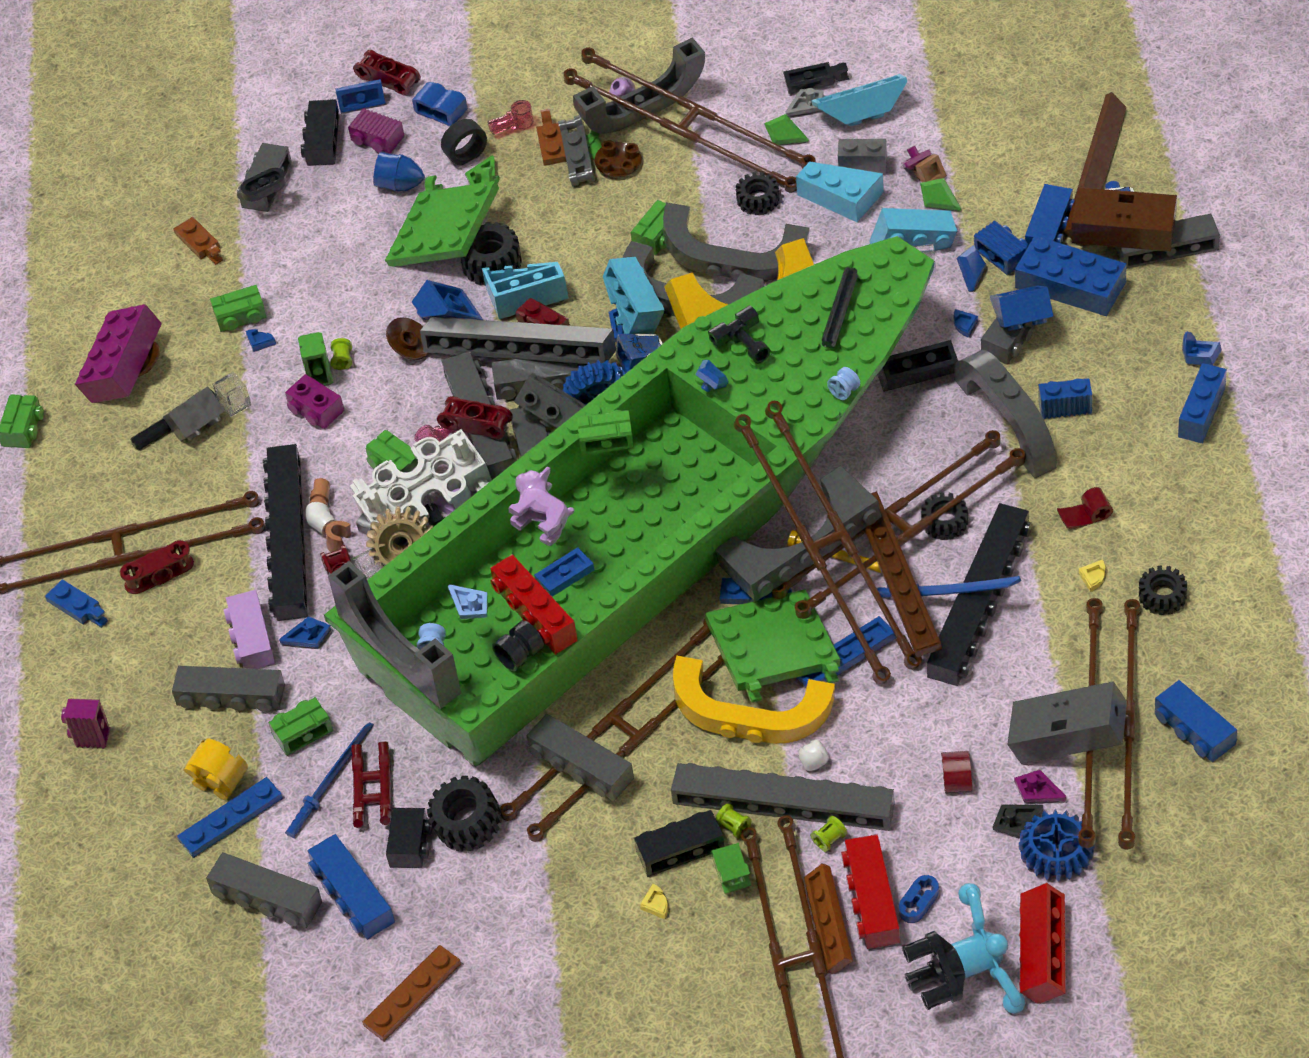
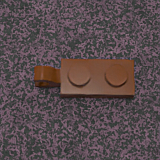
M550 109L540 110L543 125L536 128L543 165L567 162L559 123L552 124Z
M194 217L173 228L175 235L200 260L207 256L215 265L223 261V258L218 254L221 252L219 242Z

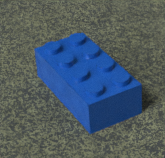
M1034 236L1015 268V288L1023 289L1037 285L1048 287L1050 299L1107 317L1126 283L1127 264Z

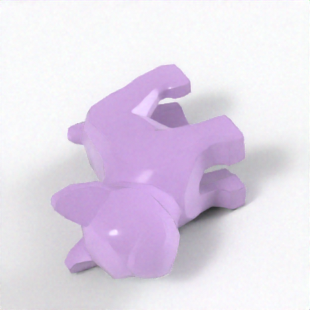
M546 467L540 473L529 470L516 477L515 485L520 492V500L509 507V513L513 514L510 519L511 525L520 531L531 521L541 522L538 525V529L542 530L544 534L540 536V541L551 546L561 536L568 517L574 513V508H567L564 502L548 493L552 483L547 482L550 468Z

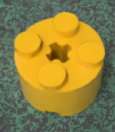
M207 738L199 744L187 762L184 772L193 778L192 784L196 788L203 791L207 787L211 788L217 797L227 800L248 769V764L239 754L234 758L229 753L231 748Z

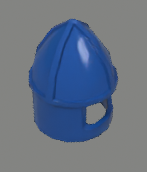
M385 152L378 154L373 176L375 187L392 189L396 192L408 191L418 186L425 179L421 167L411 158L403 154L396 155Z

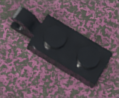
M829 62L783 71L788 94L799 92L800 89H815L833 85L834 79L837 81L849 80L848 67L844 62L834 66H830Z

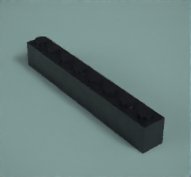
M297 444L266 448L267 458H263L264 472L268 474V477L264 478L263 481L265 492L268 493V497H264L266 512H269V516L265 517L267 532H270V536L266 537L267 551L271 552V556L267 557L268 571L272 573V577L267 578L269 592H272V597H268L270 613L275 612L277 621L308 617L300 455Z
M999 503L963 583L1012 576L1015 567L1014 559L1021 556L1024 546L1022 541L1024 537H1029L1032 530V522H1029L1028 510ZM1005 588L958 593L939 634L942 649L932 652L927 661V678L958 686L961 678L967 677L970 663H968L970 657H976L979 648V637L985 636L988 628L987 619L989 616H994L997 608L996 599L998 596H1003Z

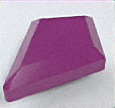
M914 145L907 149L911 158L901 164L904 168L912 170L915 168V165L931 156L932 153L930 149L919 153Z
M1041 770L1014 777V782L1024 803L1066 801V795Z

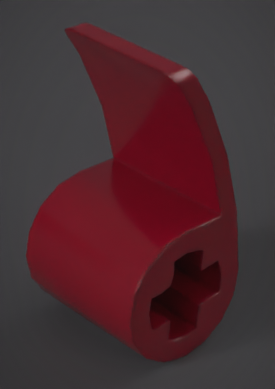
M1099 487L1087 490L1081 497L1082 504L1073 507L1057 508V512L1067 529L1081 528L1108 519L1113 513L1111 504L1103 490Z
M969 751L942 752L945 793L973 791Z

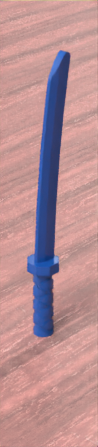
M1020 576L968 583L931 586L916 585L921 596H933L1008 588L1021 582ZM888 587L877 588L881 597H891Z
M367 723L360 730L314 794L303 798L304 806H302L300 812H298L291 825L285 831L287 836L295 838L304 821L309 817L308 815L311 814L313 809L317 810L319 808V799L352 755L351 746L362 742L373 727V723Z

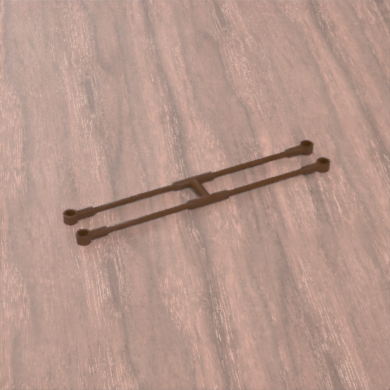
M586 47L581 51L582 62L585 64L594 63L604 69L608 68L676 101L678 105L690 111L677 124L665 117H658L593 85L591 81L577 75L575 69L569 68L564 71V82L567 85L576 84L584 89L594 86L600 95L659 123L660 126L694 143L698 142L759 173L765 172L766 176L768 174L772 175V179L775 177L777 183L784 186L785 191L789 193L797 191L796 177H785L775 171L771 172L701 138L699 134L687 128L698 115H701L785 154L787 158L801 164L802 169L808 164L806 162H816V158L813 155H802L792 149L788 150L718 116L716 112L683 96L679 97L611 64L609 60L595 54L593 48Z
M775 400L769 402L765 408V414L774 420L781 434H784L828 513L827 517L835 532L813 541L805 525H802L763 455L758 445L759 442L750 427V417L746 414L738 415L734 421V428L736 431L742 432L749 447L753 448L795 524L796 532L817 570L822 573L864 649V655L873 670V680L877 684H884L890 678V670L882 666L874 650H871L826 569L827 565L819 550L838 541H841L849 557L853 558L897 638L896 642L905 656L904 665L908 669H916L921 664L922 657H916L906 636L902 635L857 554L858 550L837 512L832 509L792 437L791 429L781 413L783 410L782 404ZM770 407L776 408L778 412H772ZM739 421H744L746 426L740 425ZM909 657L915 658L916 664L911 663ZM878 672L884 673L885 678H880Z
M990 430L985 434V439L972 447L969 453L905 498L901 497L888 506L885 511L889 521L903 532L897 536L900 547L997 475H1002L1013 466H1022L1026 461L1025 451L1020 448L1011 450L1010 457L997 465L995 470L913 526L896 514L908 506L910 501L972 457H977L989 448L999 447L1001 444L1000 433L996 430ZM864 529L851 538L852 541L865 534ZM843 544L824 555V562L844 548ZM872 556L863 563L866 569L876 562L875 556ZM813 563L810 567L797 573L789 581L771 591L773 598H785L787 590L799 583L802 577L816 568L815 564ZM858 567L835 583L837 589L860 574ZM828 587L823 592L819 591L807 601H798L795 604L796 616L800 619L810 617L811 610L825 601L826 597L832 593L830 588Z
M248 491L243 497L227 500L223 504L140 524L132 523L92 533L90 536L4 557L0 555L1 566L6 562L94 541L96 543L109 539L112 540L114 556L97 560L95 563L13 583H1L0 594L9 592L11 589L132 562L165 546L124 553L121 536L220 510H232L245 506L253 508L259 504V496L255 491ZM255 517L249 523L232 527L231 530L185 540V542L192 546L229 536L236 537L249 533L261 534L265 530V524L262 518Z
M1091 598L1086 604L1090 629L1088 686L1095 685L1097 629L1099 628V617L1103 610V603L1098 598ZM1129 599L1124 603V613L1127 616L1126 628L1128 630L1127 707L1124 725V815L1121 820L1118 845L1125 850L1135 846V833L1132 829L1133 817L1131 816L1132 742L1135 739V700L1133 699L1135 630L1137 629V616L1140 614V602L1136 599ZM1093 750L1086 752L1084 814L1082 815V828L1078 834L1079 845L1083 848H1091L1095 844L1093 815L1091 814Z
M705 619L703 626L690 637V641L634 693L628 698H624L603 717L586 737L592 740L596 736H600L613 724L630 737L616 753L618 756L623 757L627 756L659 726V722L678 706L675 699L639 730L620 716L632 706L631 703L674 665L676 656L685 655L694 645L697 646L711 634ZM721 654L703 672L701 683L722 664H725ZM552 767L527 791H523L511 803H504L500 807L502 819L505 821L514 820L517 816V811L558 770ZM583 784L554 812L551 811L539 823L529 825L527 828L528 838L533 842L542 840L544 832L558 820V816L590 787ZM507 810H512L510 814L504 813ZM533 831H540L536 835L531 834Z
M788 815L780 817L777 822L784 836L786 849L790 853L806 922V936L810 950L785 958L782 957L780 944L776 940L759 864L760 854L757 845L759 835L753 827H747L742 830L741 838L747 846L749 860L754 868L770 941V955L777 986L781 990L795 1058H803L788 994L787 988L789 984L785 969L811 961L813 962L815 975L819 979L836 1057L844 1058L825 978L827 973L817 931L814 930L796 853L797 844L794 835L796 824L792 817ZM790 823L789 826L783 827L785 824ZM749 835H753L752 838L746 839Z

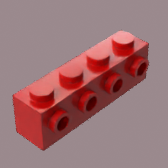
M513 554L490 568L492 574L490 582L496 593L501 594L509 607L516 611L522 620L530 623L538 631L544 645H547L555 655L578 641L574 620Z
M878 834L845 840L846 851L841 852L843 867L849 868L850 874L846 875L848 890L855 893V898L851 899L854 915L860 916L861 922H856L859 939H865L867 949L899 944V925Z
M1048 883L1020 894L1019 987L1021 994L1037 1004L1066 994L1065 894Z

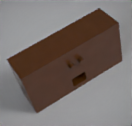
M1078 187L1072 219V243L1171 252L1176 221L1177 195Z

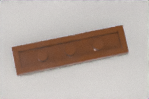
M822 863L804 877V882L826 973L836 974L851 963L853 959L831 868L829 865Z
M439 945L362 1021L363 1026L384 1042L461 965L460 959Z

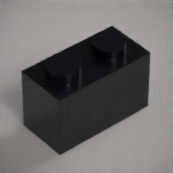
M392 808L386 857L390 868H422L423 858H428L429 844L426 842V837L431 835L432 825L427 818L425 808Z

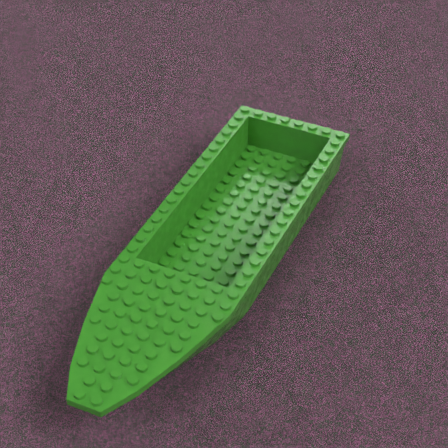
M895 236L840 253L774 281L707 316L698 317L695 322L683 327L370 577L367 581L380 607L397 630L415 647H417V642L420 639L418 634L419 628L423 624H439L446 630V637L442 642L444 647L453 654L461 694L443 708L437 707L338 616L336 605L324 614L325 621L340 633L352 660L361 674L368 679L372 678L379 684L389 700L446 747H456L463 753L469 763L477 767L718 564L715 549L735 535L741 540L746 541L781 509L784 504L753 448L749 447L742 432H738L734 428V421L737 416L746 414L750 417V427L759 442L758 445L784 493L789 498L806 474L784 434H781L774 420L765 414V408L768 403L775 400L782 404L783 410L781 413L791 429L790 433L811 468L830 438L885 365L918 310L934 269V260L900 237ZM846 267L856 268L858 277L836 345L833 348L823 347L821 339L844 269ZM750 305L758 313L759 323L749 329V335L756 342L763 341L770 348V355L764 362L757 364L748 356L749 349L742 342L736 343L730 340L723 346L716 348L709 340L708 331L722 322L728 325L736 320V313ZM703 360H709L726 375L729 381L726 387L716 390L712 388L710 392H706L701 388L704 381L695 374ZM842 367L852 369L860 379L859 388L851 391L850 396L845 400H840L833 396L827 387L828 380L833 376H837V372ZM770 407L772 412H778L776 408ZM613 410H629L634 448L582 455L577 417H583L590 413L598 415L610 413ZM739 421L740 425L746 426L744 421ZM546 467L550 468L547 482L552 483L548 493L564 502L567 508H574V513L568 517L561 536L551 546L540 541V536L544 534L542 530L538 529V525L541 522L531 521L520 531L511 525L510 519L513 514L509 513V507L520 500V492L515 485L516 477L529 470L540 473ZM578 547L593 562L594 571L553 596V599L574 620L578 641L556 655L547 645H544V648L534 656L529 655L527 662L516 671H510L498 660L493 652L492 644L504 634L509 635V630L519 623L522 618L509 607L501 594L496 593L490 582L492 580L490 568L513 554L534 577L536 573ZM454 585L487 592V618L460 619L448 586Z

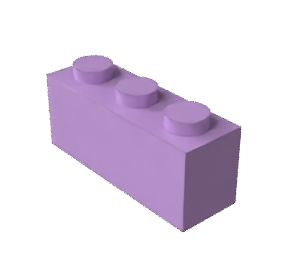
M252 590L226 597L228 608L223 610L227 624L232 623L233 628L228 630L232 644L237 643L238 648L233 649L237 664L242 663L243 667L248 669H257L275 664L257 591Z

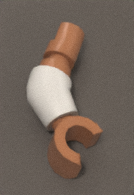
M317 478L314 480L310 503L306 506V520L309 526L326 536L327 549L333 552L344 545L341 537L348 538L351 535V524L344 521H336L330 514L328 501L331 484L326 479Z

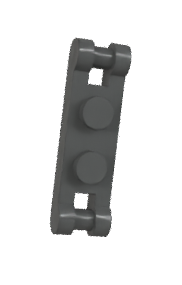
M577 115L569 121L565 119L558 121L572 187L580 185V182L588 181L589 183L595 181L583 119ZM577 128V131L569 133V130Z

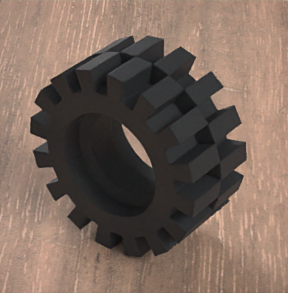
M752 172L751 177L749 174L744 175L745 180L743 178L739 179V183L736 184V199L738 207H741L743 212L747 210V214L751 215L753 211L755 215H759V212L762 211L764 215L767 214V209L773 211L774 206L777 207L780 196L779 185L775 177L772 179L770 174L765 177V172H760V175ZM755 191L766 192L761 196L749 195L750 193Z
M940 492V497L934 494L931 495L932 500L927 498L925 504L921 506V519L925 516H930L953 500V493L949 492L948 496H945L944 492ZM964 500L947 511L954 515L952 519L945 521L936 519L932 525L925 529V532L928 535L931 533L932 538L935 539L940 535V540H945V536H949V540L954 539V534L959 537L961 530L965 532L967 529L966 525H968V508Z
M1162 565L1157 566L1156 571L1153 567L1149 568V574L1145 571L1139 580L1138 597L1140 604L1143 603V608L1146 610L1150 607V613L1155 614L1156 610L1159 611V615H1164V611H1167L1168 615L1173 614V609L1178 612L1181 606L1185 605V600H1187V580H1185V576L1183 574L1179 575V570L1176 568L1172 572L1171 566H1167L1166 570H1162ZM1157 586H1168L1173 592L1168 595H1159L1154 593L1153 589Z

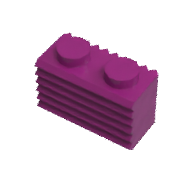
M365 108L360 111L348 126L350 138L355 144L372 147L376 152L383 151L391 154L405 136L400 120L397 121L392 117L389 118Z
M69 698L66 707H63L61 712L62 723L67 724L68 738L73 739L77 748L79 746L82 748L85 746L89 748L91 746L92 749L94 747L104 749L111 727H109L100 699Z

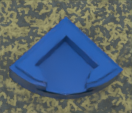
M955 309L953 315L954 326L960 334L969 338L978 322V316Z
M258 329L245 331L253 352L276 344L275 338L270 333L258 332Z

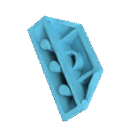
M901 74L811 100L812 105L839 121L848 124V126L858 125L862 123V119L869 117L870 119H878L883 117L884 113L891 111L907 83V78Z

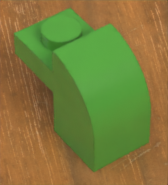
M739 843L711 851L724 894L752 886L749 879V868L747 863L745 864Z

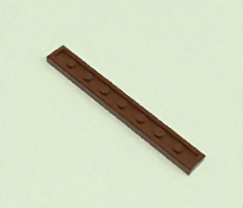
M1113 92L1105 95L1078 187L1103 189L1126 111V106ZM1077 191L1064 231L1071 239Z
M873 492L871 494L878 500L882 517L874 524L864 528V531L916 657H920L941 650V642L878 492Z

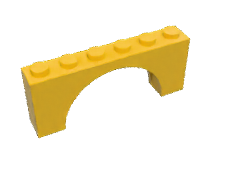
M804 238L783 244L775 252L778 262L777 280L814 265ZM693 272L670 279L664 286L680 329L695 322L700 316H707L729 305L710 296L699 285Z

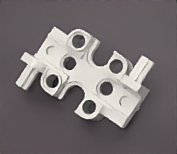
M462 429L441 442L436 438L426 437L414 443L411 450L415 458L418 459V465L411 472H400L392 460H386L374 469L372 473L374 482L367 486L362 478L360 480L354 479L350 488L354 492L352 496L360 514H364L371 524L372 521L378 522V514L386 518V509H390L395 514L397 506L401 508V513H405L406 508L410 507L411 515H414L417 510L420 511L419 520H421L423 517H430L426 508L422 505V501L427 494L431 492L441 493L449 505L452 504L457 509L471 497L470 491L478 492L491 482L492 479L486 463ZM442 464L449 466L448 470L443 474L435 472L436 468ZM398 491L405 492V496L401 500L392 499L394 493Z

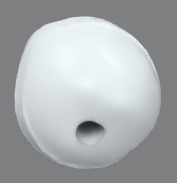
M817 739L812 740L810 744H806L799 749V759L806 771L817 770L828 761V753L823 744Z

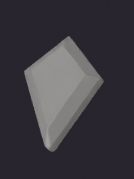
M813 88L800 89L787 108L786 115L789 117L821 111L812 105L811 100L823 97L824 90H814Z

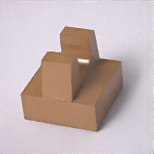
M932 154L915 165V169H913L916 178L921 180V182L941 179L947 176L939 155Z

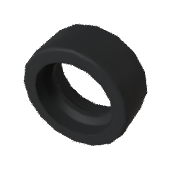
M462 119L455 122L445 131L441 139L443 153L456 165H464L479 157L487 145L485 131L472 119ZM473 134L465 146L455 150L463 138Z

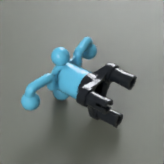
M966 883L961 886L958 895L960 901L971 908L973 917L972 931L974 935L950 944L936 931L925 934V938L902 945V951L908 963L931 954V960L927 962V966L904 974L906 982L918 978V980L907 985L913 991L933 981L943 984L921 993L925 1008L930 1010L948 1001L954 1003L963 998L965 979L989 970L991 976L999 981L1006 992L1003 997V1007L1005 1010L1013 1014L1019 1013L1025 1007V998L1017 990L1006 971L999 967L1003 960V955L1008 950V941L1001 934H993L984 930L985 918L980 900V889L975 884Z

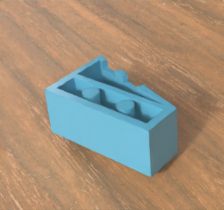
M809 161L796 176L798 196L855 222H858L884 193L883 173Z
M882 208L869 242L872 244L898 236L922 253L951 248L957 234V229L951 211Z
M636 257L609 259L603 274V280L610 303L616 304L619 317L615 318L617 325H622L624 334H654L664 314V307L647 279L644 269L640 266Z
M558 262L527 264V268L513 269L512 266H505V270L490 271V268H482L486 290L499 319L515 315L517 309L529 298H533L544 305L557 303L569 298L565 276Z

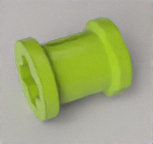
M346 338L334 339L330 344L331 351L333 352V357L330 360L331 367L337 370L349 369L352 365V358L350 357L352 342Z
M725 804L716 815L719 827L724 826L733 832V836L737 839L741 838L742 830L750 827L752 819L749 816H742L734 810L731 804Z
M830 816L827 819V823L818 831H813L810 836L816 846L826 852L831 849L830 845L840 837L844 838L848 833L844 824L837 817Z

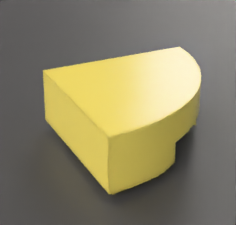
M1103 560L1079 568V574L1090 592L1097 589L1104 581L1105 564Z
M652 884L640 904V909L665 919L668 914V902L662 889Z

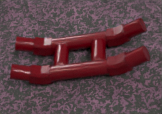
M389 742L378 743L380 770L364 772L362 745H352L353 826L356 828L363 826L365 819L364 805L380 803V823L388 825L392 814ZM380 781L379 793L364 794V782Z

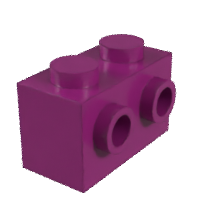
M306 374L285 392L288 409L295 415L300 414L304 416L313 426L318 425L325 429L345 411L339 394Z

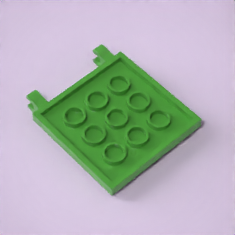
M491 166L482 169L481 183L443 189L442 184L435 185L436 175L428 176L425 179V191L419 192L385 259L388 266L394 267L466 257L499 190L497 183L500 177L499 175L492 176L494 168Z
M806 589L787 593V596L783 599L770 597L757 600L756 602L753 601L705 613V621L737 690H746L751 703L762 700L759 693L762 690V685L823 671L827 683L839 682L836 672H839L840 658L816 609H812L810 617L806 619H800L796 616L795 604L800 600L807 601L810 599Z

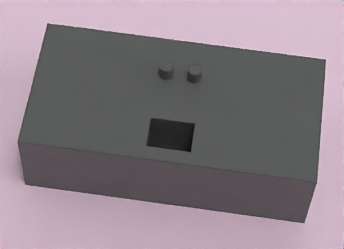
M1114 681L1014 701L1007 745L1021 764L1122 745L1127 701Z

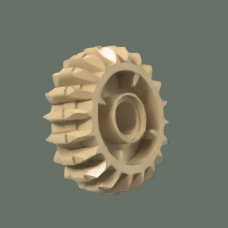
M399 506L396 507L395 514L390 509H386V518L378 514V522L372 521L370 524L373 530L367 531V537L370 540L366 542V547L372 548L369 551V556H377L374 564L379 565L383 562L384 567L432 529L433 525L425 526L428 523V518L423 517L419 520L420 511L417 510L414 515H411L410 507L406 508L405 513H401ZM402 536L408 540V543L400 546L395 543L394 539Z

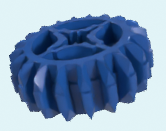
M599 360L593 364L588 362L584 367L579 366L577 371H571V376L565 378L566 382L563 384V391L587 405L626 374V372L616 362L611 364L608 360L600 363Z
M1055 809L1053 814L1049 815L1044 810L1042 818L1034 815L1032 822H1026L1024 830H1021L1019 850L1022 861L1026 862L1028 870L1034 869L1036 877L1044 872L1046 880L1051 875H1055L1059 882L1061 875H1065L1070 880L1072 871L1080 876L1082 868H1088L1089 860H1092L1094 857L1093 849L1095 844L1091 848H1083L1079 845L1078 834L1082 828V821H1079L1077 814L1069 817L1067 810L1063 814H1058ZM1055 839L1058 840V845H1059V850H1058V851L1056 850Z

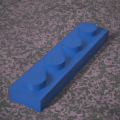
M880 616L860 627L868 645L874 652L896 639L891 627ZM854 632L833 645L840 658L839 672H836L837 676L866 658L864 655L865 651ZM823 671L796 677L805 688L807 687L808 679L827 682Z
M265 777L177 835L178 841L194 858L282 800V794L268 777Z

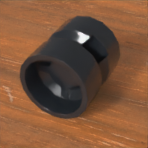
M521 620L511 628L509 635L504 634L492 644L494 654L510 671H516L527 662L529 655L534 656L544 648L541 635L530 623Z

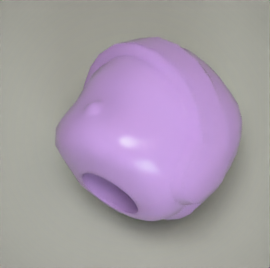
M619 77L611 84L609 93L621 97L636 89L634 83L629 78Z

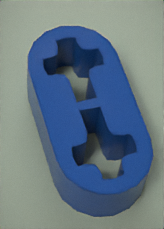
M922 875L913 882L899 903V916L904 922L916 923L925 916L939 895L937 879L930 875ZM928 885H930L931 891L926 890L924 894L921 896V887L926 888ZM917 902V912L912 910L910 913H907V908H912Z

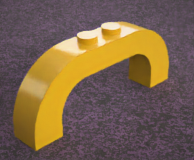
M676 656L674 663V697L682 714L697 727L712 733L721 734L727 738L739 737L754 743L766 742L775 744L798 741L817 731L825 723L833 707L835 684L808 679L802 701L787 711H770L716 701L708 697L700 687L703 677V660Z

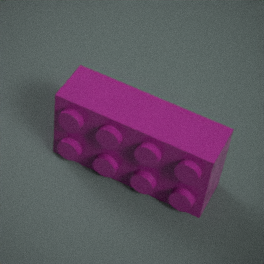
M146 304L112 310L105 316V321L96 335V340L75 383V386L91 403L129 397L162 325V322Z

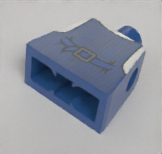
M618 334L616 357L623 370L627 373L663 343L656 334Z

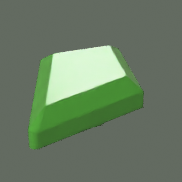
M786 114L764 123L771 141L775 144L809 141Z
M493 155L465 173L470 185L482 182L481 172L485 167L492 166L494 168L492 176H495V158Z
M944 178L920 183L925 207L961 210L958 201Z

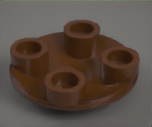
M607 140L602 143V147L597 151L594 161L597 169L603 174L612 177H624L638 170L642 157L639 147L635 143L627 144Z

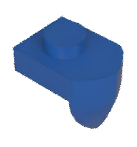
M1188 331L1183 336L1182 351L1187 364L1201 365L1205 363L1213 365L1222 351L1220 342L1196 341L1195 336Z

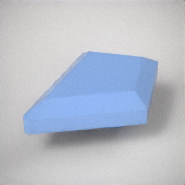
M454 585L448 586L460 619L487 618V592Z

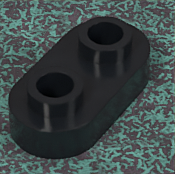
M269 168L245 180L240 187L243 198L251 202L258 201L282 189L286 185L285 173L280 168Z

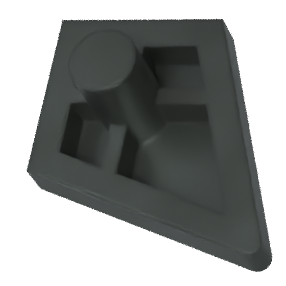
M1001 804L993 824V830L1020 837L1021 830H1024L1026 822H1032L1034 815L1039 816L1043 811V805Z

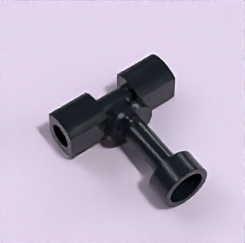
M750 305L736 313V320L728 325L722 322L708 331L709 340L716 348L723 346L730 340L736 343L742 342L749 349L748 356L757 364L764 362L770 355L771 350L763 341L756 342L749 335V329L759 323L758 313Z

